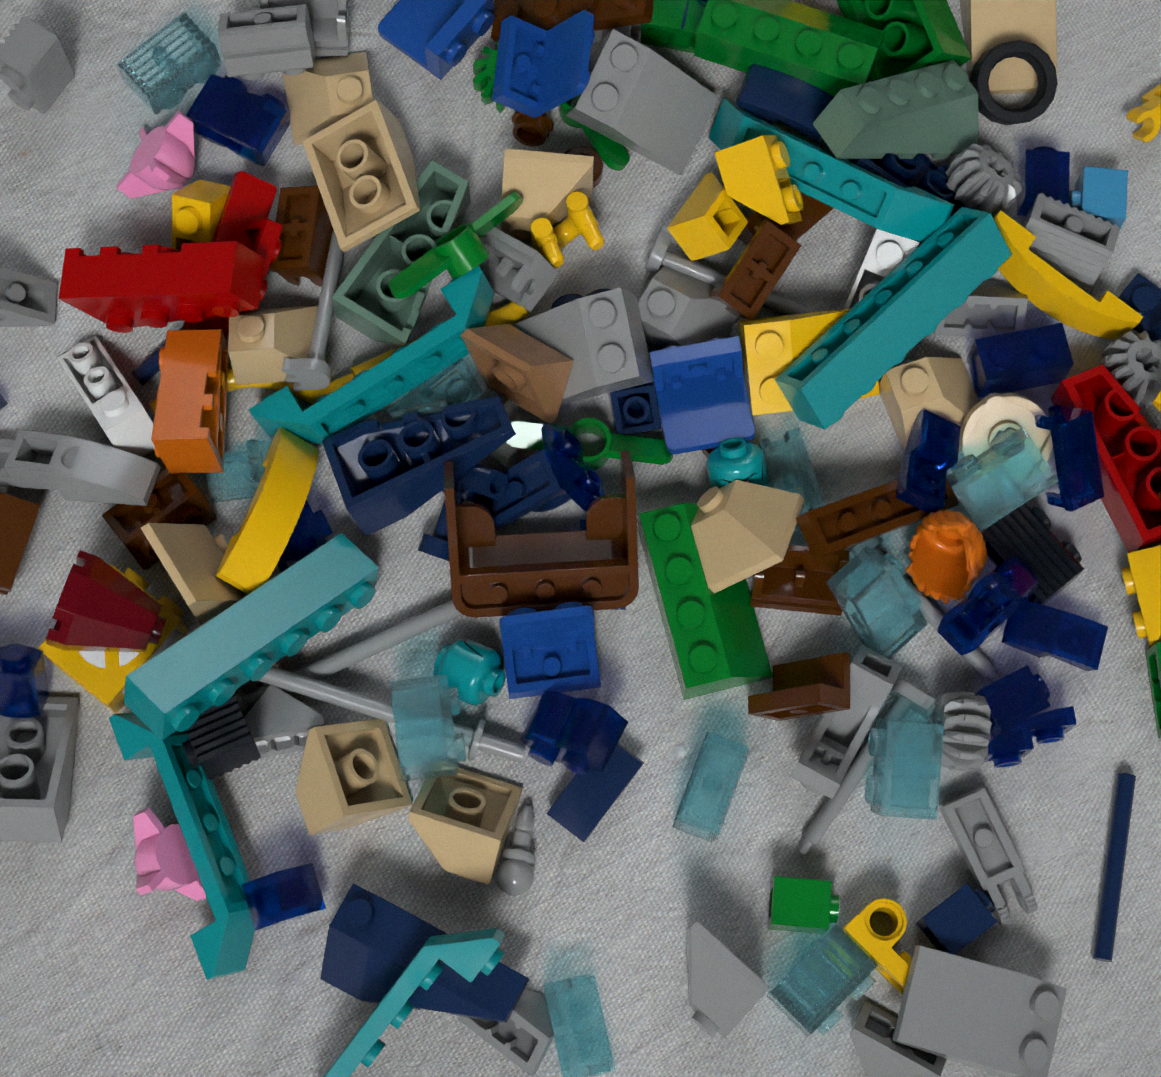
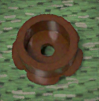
M516 111L512 116V123L514 124L513 136L517 141L527 146L535 147L544 144L554 128L553 121L546 113L533 118Z

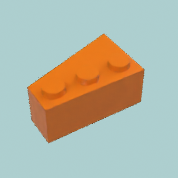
M222 329L167 330L165 347L160 348L159 367L161 377L157 391L151 440L154 444L156 457L162 459L169 473L224 472L229 353L228 344Z

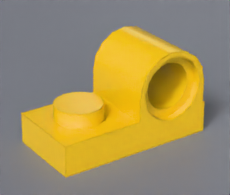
M877 899L856 915L839 934L903 996L912 956L905 951L898 955L892 947L906 931V913L898 903L891 899ZM883 912L891 918L893 930L890 935L881 936L872 930L869 922L872 913Z

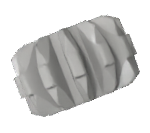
M975 143L971 144L956 156L945 172L948 178L946 185L948 189L955 192V200L961 201L965 208L991 213L992 217L1000 210L1005 212L1022 191L1019 183L1021 177L1019 173L1012 169L1013 163L1006 161L1002 156V152H994L987 144L983 146Z
M1129 331L1120 335L1115 341H1112L1104 348L1101 354L1103 359L1099 362V365L1103 364L1137 405L1139 404L1146 408L1153 405L1152 402L1161 390V339L1152 342L1147 331L1137 335Z
M958 691V693L947 692V694H942L939 698L938 705L934 709V720L931 723L932 735L930 738L932 740L931 752L937 766L947 767L949 770L956 771L980 769L984 763V758L988 754V744L991 740L990 728L992 726L990 721L991 709L984 696L974 695L973 692Z

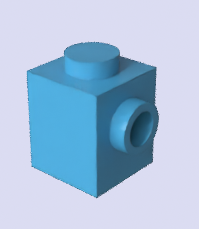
M1084 166L1075 184V190H1070L1067 203L1071 208L1077 207L1079 211L1085 210L1087 215L1093 214L1095 218L1101 217L1103 221L1109 220L1112 225L1117 224L1121 229L1126 220L1128 170Z

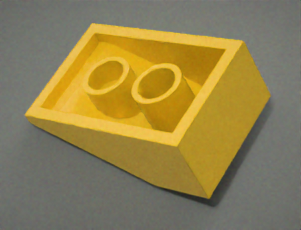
M852 308L757 318L752 321H738L743 374L752 416L793 411L775 379ZM879 380L870 392L862 395L860 398L880 395Z

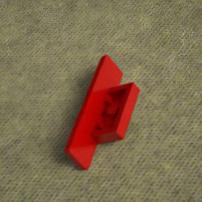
M239 171L235 173L212 242L237 241L264 257L260 303L266 293L267 281L265 277L270 263L276 259L281 248L279 236L283 225L268 219L277 192L276 186L249 173ZM215 315L203 317L201 322H184L182 330L222 329L224 337L227 339L229 317Z

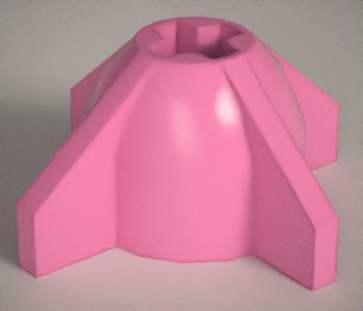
M178 110L165 127L158 126L151 132L142 127L139 131L142 142L132 157L130 170L116 185L117 189L128 197L136 198L181 189L191 179L195 170L193 121Z
M149 807L138 811L133 816L136 845L134 864L137 872L136 890L138 893L144 895L154 891V889L162 891L175 890L196 901L205 899V891L194 862L191 859L180 825L170 824L164 827Z

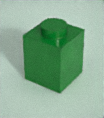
M774 876L770 883L768 929L825 934L829 930V923H837L839 913V895L831 894L832 881Z

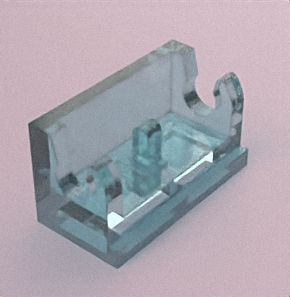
M799 427L787 430L783 435L784 438L771 443L768 437L761 440L758 446L765 455L769 477L768 487L800 494L805 499L800 515L825 506ZM798 523L793 533L801 531Z
M588 974L544 983L543 988L555 1035L554 1040L562 1077H593L615 1072L595 975L590 976Z

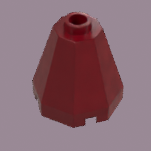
M80 550L77 555V564H73L56 606L53 619L57 621L54 629L49 628L46 644L64 651L145 652L149 643L158 645L167 619L159 616L162 608L161 604L101 558Z

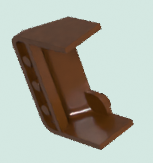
M620 451L622 494L604 495L596 498L586 511V530L495 536L494 519L487 508L476 503L456 504L453 461H445V506L451 593L455 608L465 616L478 618L508 616L510 611L519 608H532L536 612L555 610L557 605L566 602H579L583 606H592L593 610L620 609L631 604L638 594L639 576L636 488L630 452Z

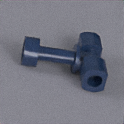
M476 464L455 480L456 504H463L464 500L473 502L475 494L499 501L506 490L508 475ZM444 501L433 535L423 533L418 551L449 561L446 506Z

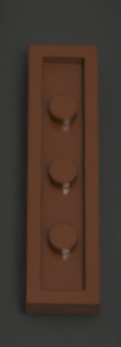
M495 0V19L492 24L491 38L496 43L498 42L501 21L511 15L546 31L582 10H587L594 14V31L652 22L654 0Z
M941 464L805 512L797 517L796 521L816 561L920 522L923 517L928 516L931 512L951 510L958 506L959 502Z

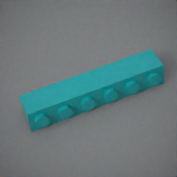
M961 207L775 379L800 421L824 430L838 422L843 417L844 412L862 395L870 392L876 382L893 366L901 363L907 353L918 342L933 333L938 324L950 312L964 304L968 296L982 282L996 274L998 268L1012 254L991 213Z
M340 533L126 675L124 704L161 741L175 731L183 732L195 723L201 713L213 705L221 706L226 703L240 686L249 680L257 681L269 671L272 664L285 655L291 657L298 653L304 647L307 640L320 631L323 633L330 631L337 625L341 617L353 608L361 609L366 606L376 593L375 585L379 567L345 535Z

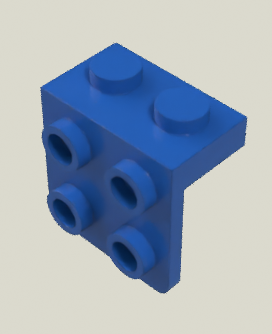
M399 0L378 24V32L383 39L442 80L452 67L461 62L467 50L474 42L490 29L495 19L493 0Z
M582 10L548 31L512 15L501 21L492 101L536 118L583 93L590 80L588 68L590 50L595 37L593 30L594 14L587 10Z
M739 336L713 338L706 342L685 346L673 345L662 350L649 352L666 449L669 453L681 454L719 447L723 440L732 437L743 438L746 442L754 439L755 425L744 380L742 349Z
M566 602L557 605L555 610L536 612L532 608H519L510 611L508 616L499 619L509 699L601 687L592 606H583L579 602Z

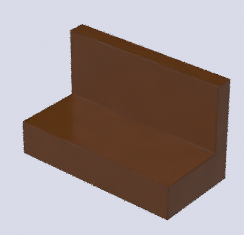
M842 652L774 665L773 692L748 696V714L783 721L849 710L850 654Z

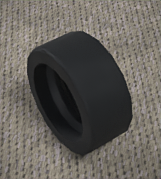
M1021 40L1001 43L984 52L973 66L970 77L971 84L978 92L979 113L991 122L1006 126L1030 122L1042 115L1054 100L1058 84L1056 68L1049 55L1036 44ZM1016 57L1024 59L1032 65L1036 72L1038 82L1036 94L1022 108L1008 109L1002 107L994 101L989 92L988 81L990 73L995 65L1005 58Z

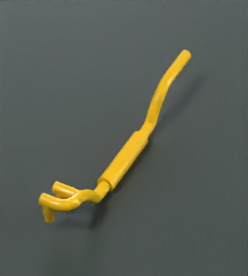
M576 191L568 195L566 199L567 217L554 228L546 218H537L531 224L532 248L537 250L554 268L563 265L564 255L561 250L579 235H583L589 248L594 251L601 249L605 244V239L598 228L599 223L589 207L588 198L582 192ZM511 301L507 305L489 312L484 327L502 324L513 325L524 320L529 311ZM418 337V338H416V339H414V340L409 341L407 345L411 344L412 342H414L415 340L419 339L420 337ZM402 346L395 347L350 367L352 373L330 382L328 387L319 390H300L295 392L293 391L294 382L236 385L233 370L230 368L228 369L227 393L244 388H267L279 391L283 387L288 386L296 397L314 405L315 401L321 396L338 390L352 381L358 373L373 368L390 357L396 349ZM157 399L149 402L154 415Z

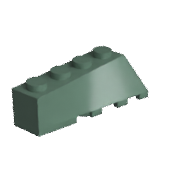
M954 60L841 89L813 122V125L837 159H882L886 153L898 155L900 159H913L917 154H930L932 159H947L950 154H960L971 144H978V92L969 81L966 72Z
M434 160L430 161L417 179L421 210L377 234L331 297L336 317L372 340L398 346H406L408 344L432 280L410 297L402 299L395 298L392 295L389 283L397 274L431 250L436 241L450 232L471 204L469 181Z

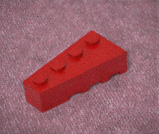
M237 241L182 243L181 252L174 248L160 246L159 244L143 245L142 254L121 252L118 246L100 247V254L94 256H87L81 248H66L58 299L106 324L107 329L118 333H129L133 331V328L142 326L163 328L168 325V322L181 320L196 323L201 322L203 317L215 315L236 317L241 311L259 309L264 257Z
M1103 364L1062 380L1050 399L1128 553L1161 544V501L1157 496L1161 491V431L1158 428L1154 430L1139 413L1141 408Z

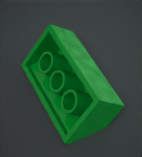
M708 0L696 30L694 56L747 73L749 66L752 64L767 67L798 78L835 97L841 89L869 82L886 31L790 0Z
M837 0L844 18L886 31L870 76V81L954 60L961 67L972 59L947 0Z
M681 503L639 513L638 533L683 700L773 677L754 607H750L751 596L746 579L716 593H713L708 588L691 529L692 522L699 508L695 503Z

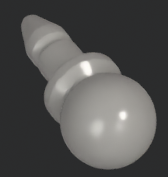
M524 806L515 822L516 831L513 833L512 849L503 850L502 856L505 861L500 864L496 873V880L500 889L506 894L513 896L527 892L534 880V873L530 864L535 861V855L527 852L530 849L531 832L534 828L533 813L530 806Z

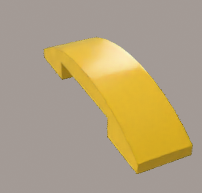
M1000 210L993 217L1012 254L998 270L1018 292L1027 295L1028 300L1043 312L1076 330L1113 340L1129 332L1141 322L1143 316L1107 290L1096 300L1030 251L1029 248L1036 236Z
M282 427L276 430L262 464L266 469L240 531L230 539L215 576L247 594L267 583L293 533L306 502L315 475L319 449Z

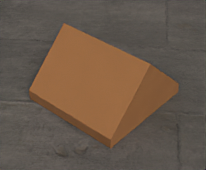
M510 324L468 328L461 334L487 388L549 424H552L557 419L574 360Z

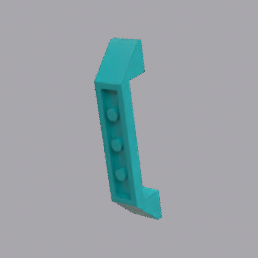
M724 97L708 137L720 150L762 135H777L778 141H782L785 144L789 153L790 166L787 167L791 184H795L800 192L881 231L921 243L948 220L954 204L916 186L903 188L844 159H837L834 154L762 121L761 118L736 105V101Z
M477 266L470 272L453 278L449 284L440 289L455 313L454 317L434 325L427 334L409 345L396 349L390 357L369 370L361 371L352 381L333 393L321 396L315 401L314 405L306 410L289 387L285 386L279 391L266 395L260 403L250 408L251 415L270 436H274L276 430L282 427L304 441L322 444L323 440L365 420L470 354L461 334L468 328L484 327L494 297V291L483 271Z
M133 712L112 715L109 717V721L124 761L154 757L174 814L177 817L188 846L191 859L194 862L207 901L216 920L190 935L206 979L219 978L245 970L261 906L213 781L207 779L201 766L192 769L181 743L190 739L187 731H175L161 741Z
M499 928L430 936L323 1077H350L360 1062L367 1068L372 1064L386 1045L379 1037L388 1025L391 1024L394 1028L398 1029L415 1006L408 999L417 987L421 986L427 991L443 970L444 966L438 962L439 959L470 983L480 971L488 976L505 954L499 948L505 933Z

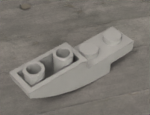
M18 430L15 439H0V486L59 490L64 499L68 501L147 506L161 469L158 463L136 454L66 435Z

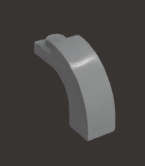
M861 645L850 665V709L825 713L822 716L790 777L798 780L807 790L833 799L903 666Z

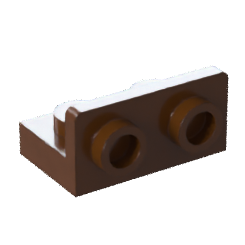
M166 468L159 473L147 506L116 504L102 514V517L129 550L143 570H147L160 561L141 530L142 526L148 523L201 524L207 526L216 519V514L200 490L185 473H169Z

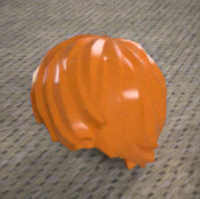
M938 510L936 513L931 512L928 516L923 517L922 523L917 525L916 533L909 542L910 551L907 556L912 562L905 569V572L912 576L913 583L916 584L920 592H924L925 596H932L934 600L940 599L944 604H947L950 600L957 601L965 598L966 591L971 590L972 584L981 575V571L987 561V548L981 530L963 513L950 510Z

